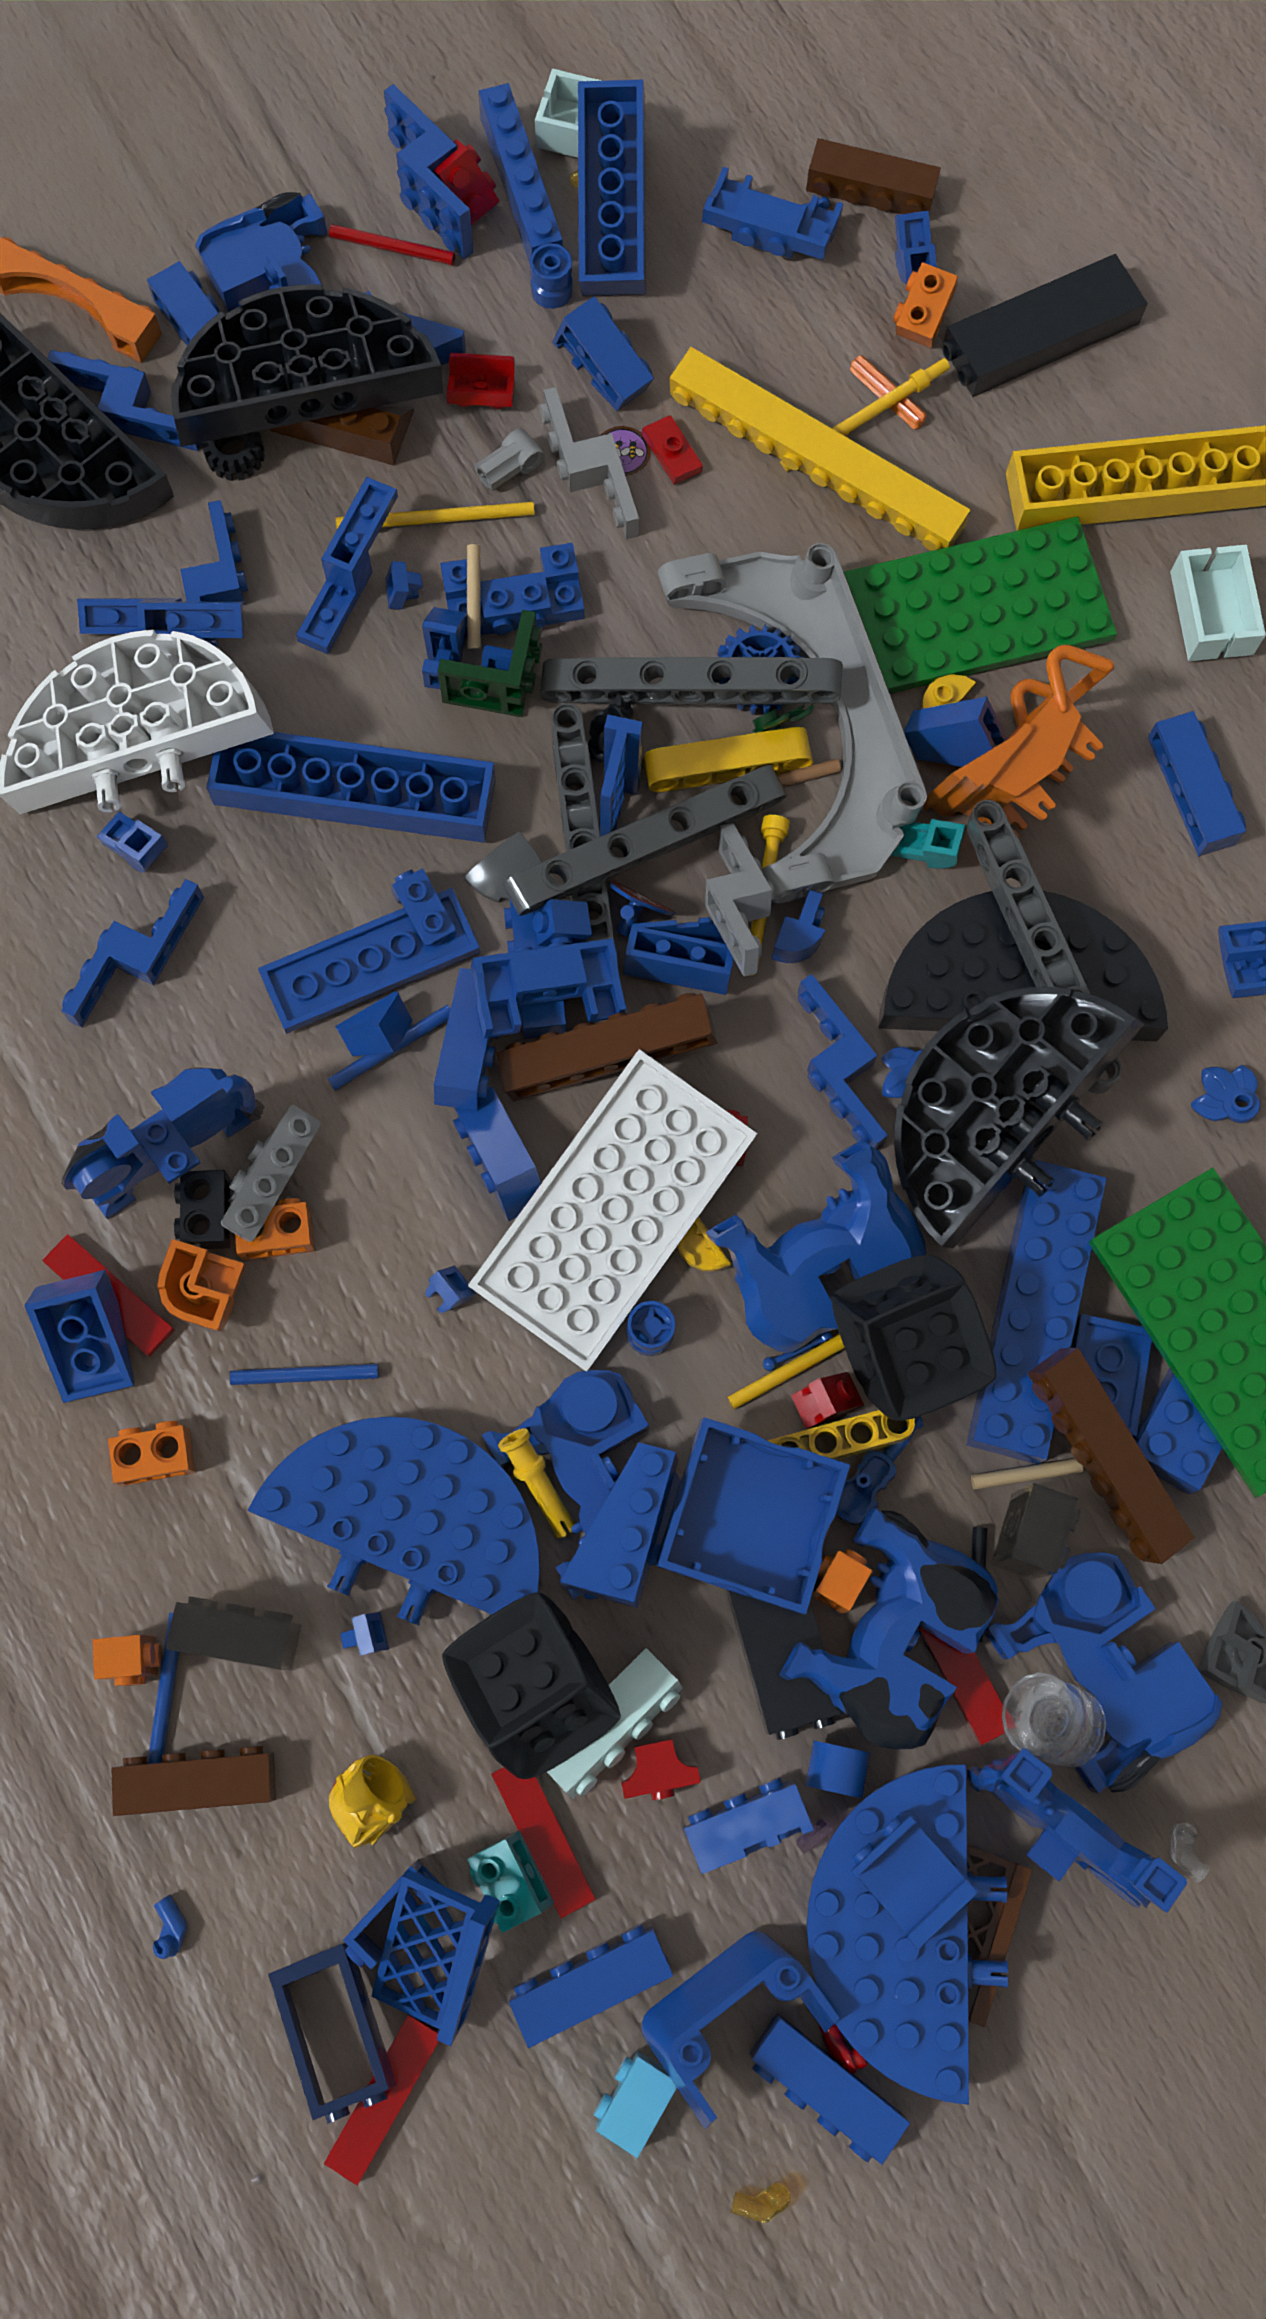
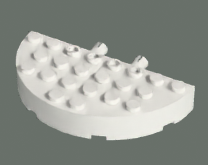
M143 630L114 636L95 643L72 656L74 662L59 673L56 670L50 673L27 699L8 733L11 741L7 753L1 756L0 797L19 814H23L97 790L98 809L102 812H113V803L114 809L117 811L121 808L118 783L161 770L163 790L177 792L175 783L177 782L178 789L181 791L185 788L182 763L272 735L274 732L271 719L258 692L227 655L207 641L176 631H172L171 634H157L154 630Z

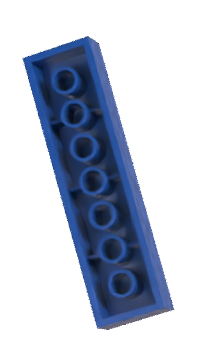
M274 732L272 735L215 752L206 788L213 804L218 806L485 843L496 778L494 762Z
M1035 1160L1034 1163L1050 1177H1053L1055 1182L1051 1188L1048 1185L1044 1186L1048 1191L1042 1197H1038L1024 1183L989 1340L995 1358L997 1375L992 1383L978 1391L966 1446L1039 1464L1047 1460L1054 1424L1051 1419L1052 1413L1046 1403L1035 1395L1032 1389L1033 1382L1027 1373L1060 1348H1071L1092 1249L1088 1242L1095 1235L1107 1178Z

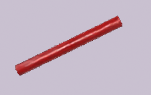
M335 224L330 225V238L452 266L455 261V252Z

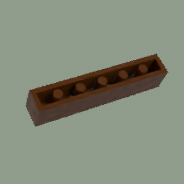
M686 993L678 996L674 1002L663 1005L661 1003H651L642 1007V1011L632 1014L616 1013L609 1016L607 1021L597 1024L591 1022L581 1023L569 1032L562 1034L550 1032L540 1036L539 1040L527 1044L525 1042H515L506 1046V1050L496 1052L505 1093L513 1101L620 1072L626 1068L639 1049L655 1061L718 1044L708 1004L702 993L698 995L696 993Z
M1060 1348L1029 1371L1027 1374L1033 1382L1032 1389L1035 1395L1046 1403L1052 1413L1051 1419L1054 1426L1061 1433L1065 1434L1070 1442L1073 1457L1089 1473L1092 1478L1090 1480L1091 1486L1098 1495L1105 1499L1111 1509L1110 1516L1118 1527L1124 1530L1130 1540L1129 1547L1133 1554L1144 1562L1163 1564L1194 1539L1193 1534L1079 1348Z

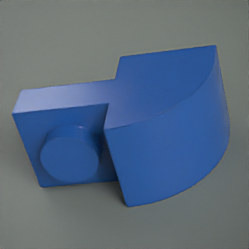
M929 210L894 216L897 240L895 260L899 277L904 284L908 283L912 271L918 272L922 262L937 268L935 244L931 243Z
M120 811L96 836L103 845L126 859L131 867L142 873H145L168 847L161 834L138 819L136 822Z
M809 890L799 920L785 916L774 946L772 960L782 963H797L808 959L818 950L825 929L819 927L826 909L820 906L822 893Z

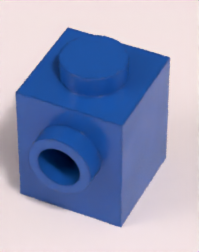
M550 899L533 912V929L536 932L538 946H549L556 942H566L567 945L582 943L592 936L587 902Z

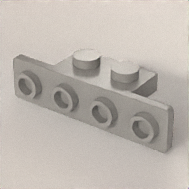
M292 1104L287 1108L273 1134L263 1142L259 1140L255 1142L246 1157L251 1161L245 1172L240 1169L229 1185L233 1192L228 1199L231 1205L221 1220L223 1227L247 1242H252L319 1129L321 1125L319 1120Z

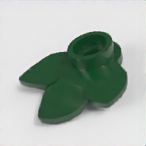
M802 704L781 716L777 709H774L752 720L755 727L753 733L782 729L780 723L784 721H798L812 713L814 705L811 704L808 709L803 710L805 706Z

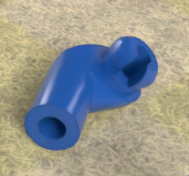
M171 1894L154 1905L156 1912L163 1922L159 1939L154 1941L153 1944L154 1954L160 1959L173 1957L180 1951L187 1931V1922Z

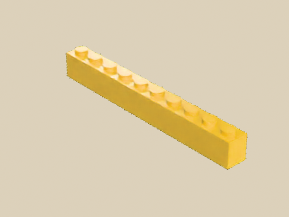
M693 347L689 348L669 378L670 394L679 404L683 406L690 405L698 410L708 421H717L727 427L728 431L735 437L748 439L761 452L765 454L771 453L782 459L788 468L795 471L799 469L809 475L811 480L821 487L828 486L833 489L844 501L848 503L855 502L865 508L867 513L878 520L884 519L891 523L899 533L905 536H913L921 541L923 546L929 551L953 546L967 525L970 514L969 508Z

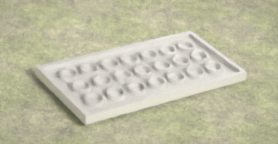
M639 1049L468 1286L587 1372L758 1133Z

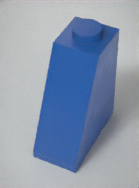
M987 696L912 711L907 726L904 729L908 745L917 759L960 767L965 766L1008 740Z

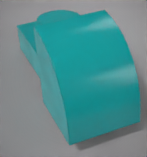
M931 819L930 824L913 822L899 827L902 829L904 837L892 856L924 861L928 868L942 869L956 865L966 832L965 824Z

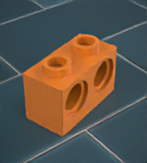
M298 1198L280 1200L279 1205L273 1206L266 1218L264 1231L260 1236L256 1237L252 1242H247L235 1234L237 1255L242 1261L315 1252L311 1209L308 1204L301 1202ZM292 1218L301 1220V1225L297 1231L293 1233L283 1231V1226L287 1220Z
M166 1421L155 1424L156 1430L141 1432L139 1427L119 1430L118 1437L108 1438L113 1483L122 1487L195 1473L190 1429L184 1425H178V1421ZM169 1440H177V1453L171 1458H164L162 1455L163 1445ZM139 1446L141 1450L140 1459L133 1465H127L125 1462L126 1452L131 1447Z

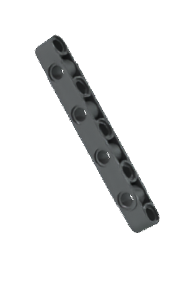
M793 657L554 658L543 662L540 697L552 703L614 704L618 694L623 698L624 702H629L630 704H828L840 700L843 664L833 658ZM589 678H596L590 684H583ZM655 678H663L657 684H649ZM721 678H731L725 684H717ZM789 678H799L794 684H785V681Z
M564 703L558 705L552 712V746L565 850L569 851L599 838L600 833L588 743L584 733L582 714L577 706ZM563 722H571L574 724V726L570 728H563L560 726V724ZM571 784H579L583 786V788L578 791H572L567 787ZM606 880L571 895L572 901L587 902L588 911H596L601 915L598 919L590 920L592 936L584 942L613 938Z
M766 765L523 870L505 880L503 886L518 915L524 916L536 911L550 899L562 900L719 831L721 825L737 823L784 800L787 797V793L773 766ZM731 795L739 797L743 805L734 803ZM671 821L681 823L684 831L676 830L672 826ZM610 847H618L622 850L625 857H616L611 852ZM554 873L559 875L563 879L564 884H554L549 879L548 874Z
M987 799L978 802L968 820L967 832L976 850L981 868L1035 986L1068 988L1090 994L1016 833L1012 830L1003 808L994 800ZM978 818H988L992 825H984L980 823ZM1012 878L1017 880L1021 887L1010 886L1006 879ZM1035 941H1044L1048 944L1050 950L1044 951L1039 949L1035 945ZM1118 1057L1105 1070L1108 1073L1109 1079L1103 1080L1098 1078L1088 1090L1089 1092L1095 1094L1105 1093L1118 1080L1122 1070Z

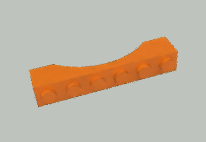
M0 237L1 294L40 293L72 302L87 311L100 323L108 335L114 350L140 363L144 361L162 335L157 316L152 309L146 305L139 306L127 300L124 295L117 291L111 292L99 286L91 278H83L72 273L65 265H56L46 260L34 250L28 251L18 246L8 237Z

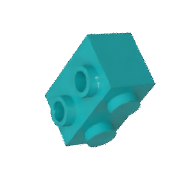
M520 1830L480 1850L467 1859L470 1865L471 1878L476 1886L481 1888L484 1896L487 1894L500 1900L494 1923L498 1924L502 1933L541 1914L554 1904L552 1896Z

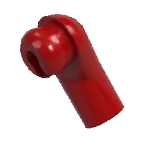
M836 2024L827 2032H824L819 2025L829 2055L848 2073H857V2069H863L867 2066L868 2062L854 2048L848 2050L844 2036Z

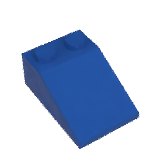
M106 1270L38 1286L34 1289L24 1306L63 1403L134 1385L135 1381L120 1308Z

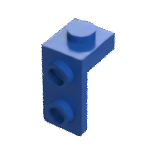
M423 868L415 873L413 869L408 870L394 879L395 883L392 884L391 892L397 903H402L425 946H429L455 932V926Z

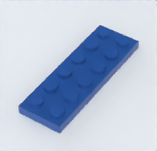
M453 888L440 892L437 895L455 926V932L429 946L423 944L408 914L402 908L259 967V973L285 1033H290L480 953V947Z

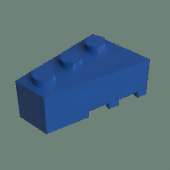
M593 296L563 318L552 343L558 349L564 346L573 355L574 358L571 360V363L577 370L584 367L594 378L591 380L593 387L616 411L648 389L654 379L651 368L633 350L628 335L617 328L606 305L600 304L596 297Z
M710 917L699 918L698 922L677 923V920L634 923L631 927L625 952L623 975L726 995L734 958L713 920L710 921Z
M489 1087L487 1097H480L477 1111L455 1108L458 1118L452 1121L461 1140L468 1138L471 1145L466 1147L475 1167L481 1165L484 1173L480 1175L489 1194L495 1193L508 1221H511L518 1217L541 1185L536 1167L493 1087Z
M778 1777L759 1786L761 1793L747 1798L745 1792L724 1800L726 1808L711 1814L710 1809L705 1808L689 1815L690 1823L684 1825L683 1829L700 1872L702 1874L745 1858L748 1854L766 1846L770 1848L778 1845L782 1839L801 1831L802 1834L813 1831L814 1828L796 1784L790 1781L782 1783L781 1778Z

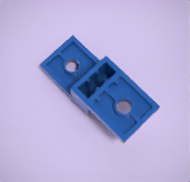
M393 84L384 90L385 114L388 119L389 139L396 148L402 149L396 153L397 175L401 187L400 198L409 210L413 209L421 217L424 225L429 230H434L442 238L450 251L455 250L465 259L473 253L470 209L434 172V169L457 150V145Z

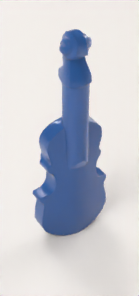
M921 1416L914 1418L915 1426L907 1440L887 1446L883 1452L869 1451L865 1454L862 1463L856 1466L857 1473L854 1477L845 1481L836 1516L848 1524L861 1525L867 1512L872 1508H878L875 1496L880 1490H885L887 1484L895 1478L896 1467L894 1461L911 1441L915 1430L924 1426ZM907 1424L897 1434L905 1432L908 1428Z

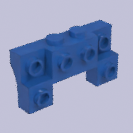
M722 167L716 185L708 196L703 208V223L732 231V241L770 252L776 256L792 259L794 251L821 260L824 259L829 243H832L840 222L843 203L837 202L834 211L818 207L819 196L813 195L806 212V206L752 190L753 176L746 175L744 183L728 179L729 168Z
M573 543L541 547L540 559L543 572L481 581V635L492 633L504 635L512 630H518L522 610L536 612V624L541 627L585 619ZM467 559L440 563L448 610L467 613ZM467 617L464 638L467 637Z
M613 938L568 945L566 942H556L546 948L539 949L520 947L510 953L473 957L471 963L478 997L476 1006L484 1038L519 1033L522 1023L518 1006L582 997L588 1022L607 1020L609 1016L616 1013H625L627 1009L619 978L617 953Z

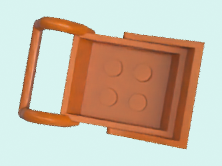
M1060 645L1054 648L1046 660V670L1050 685L1035 679H1024L1013 687L1010 701L1017 728L1008 740L949 775L927 795L923 809L927 811L932 807L942 817L945 815L951 817L957 811L970 816L978 802L989 799L999 803L1010 825L1015 824L1020 830L1026 829L1027 823L1011 805L1013 802L1041 821L1046 819L1047 813L1039 808V803H1042L1048 810L1055 808L1056 804L1038 782L1046 776L1058 783L1065 781L1066 777L1057 769L1061 767L1066 773L1073 771V766L1065 758L1068 749L1087 761H1091L1095 758V754L1088 750L1086 745L1090 744L1096 751L1103 748L1101 741L1080 720L1081 715L1074 706V703L1113 671L1114 662L1111 659L1072 645ZM1063 659L1093 668L1068 691L1066 690L1060 666ZM1030 692L1046 698L1031 713H1027L1024 701L1026 693ZM978 818L980 822L984 823L986 821L987 823L992 825V822L988 818ZM1013 830V831L1016 833L1017 837L1019 838V833H1017L1015 830Z

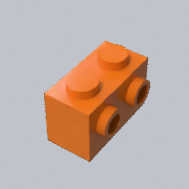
M924 262L921 263L918 272L912 271L906 286V291L909 292L905 304L901 302L898 304L893 317V322L896 323V335L932 348L957 289L958 276Z
M847 1549L845 1552L838 1550L830 1556L826 1554L822 1557L812 1597L840 1614L849 1612L872 1572L871 1569L864 1566L867 1560L850 1549Z
M130 1635L93 1639L95 1680H114V1686L146 1684V1676H156L157 1667L162 1666V1646L160 1643H156L155 1636Z

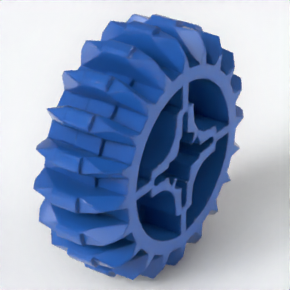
M753 624L749 627L748 633L739 628L736 631V637L728 635L725 639V645H720L717 653L718 657L803 658L799 656V645L791 646V635L781 638L780 628L771 633L768 632L769 629L766 624L763 626L762 631H757ZM721 678L717 683L725 684L731 678ZM789 678L785 681V684H794L799 678ZM737 704V708L741 711L745 706H749L752 715L756 713L757 708H762L766 714L770 712V706L780 711L783 704Z

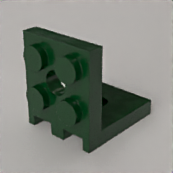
M522 610L508 671L440 659L438 678L442 703L522 717L527 693L532 694L534 691L536 673H533L534 664L540 663L543 644L540 643L542 627L536 624V612Z

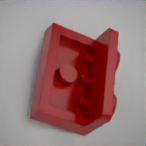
M456 139L453 142L457 145V150L434 169V172L470 209L471 225H473L500 201L493 191L497 187L494 180L487 171L484 170L482 172L478 166L481 159L475 149L470 144L465 146Z
M450 354L449 380L446 391L447 404H457L461 407L483 405L495 409L512 407L515 389V358L513 356Z

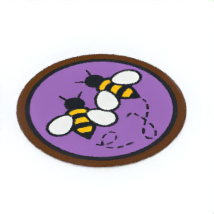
M617 426L604 431L600 435L612 433L625 476L634 475L647 465L651 449L640 431L632 427Z

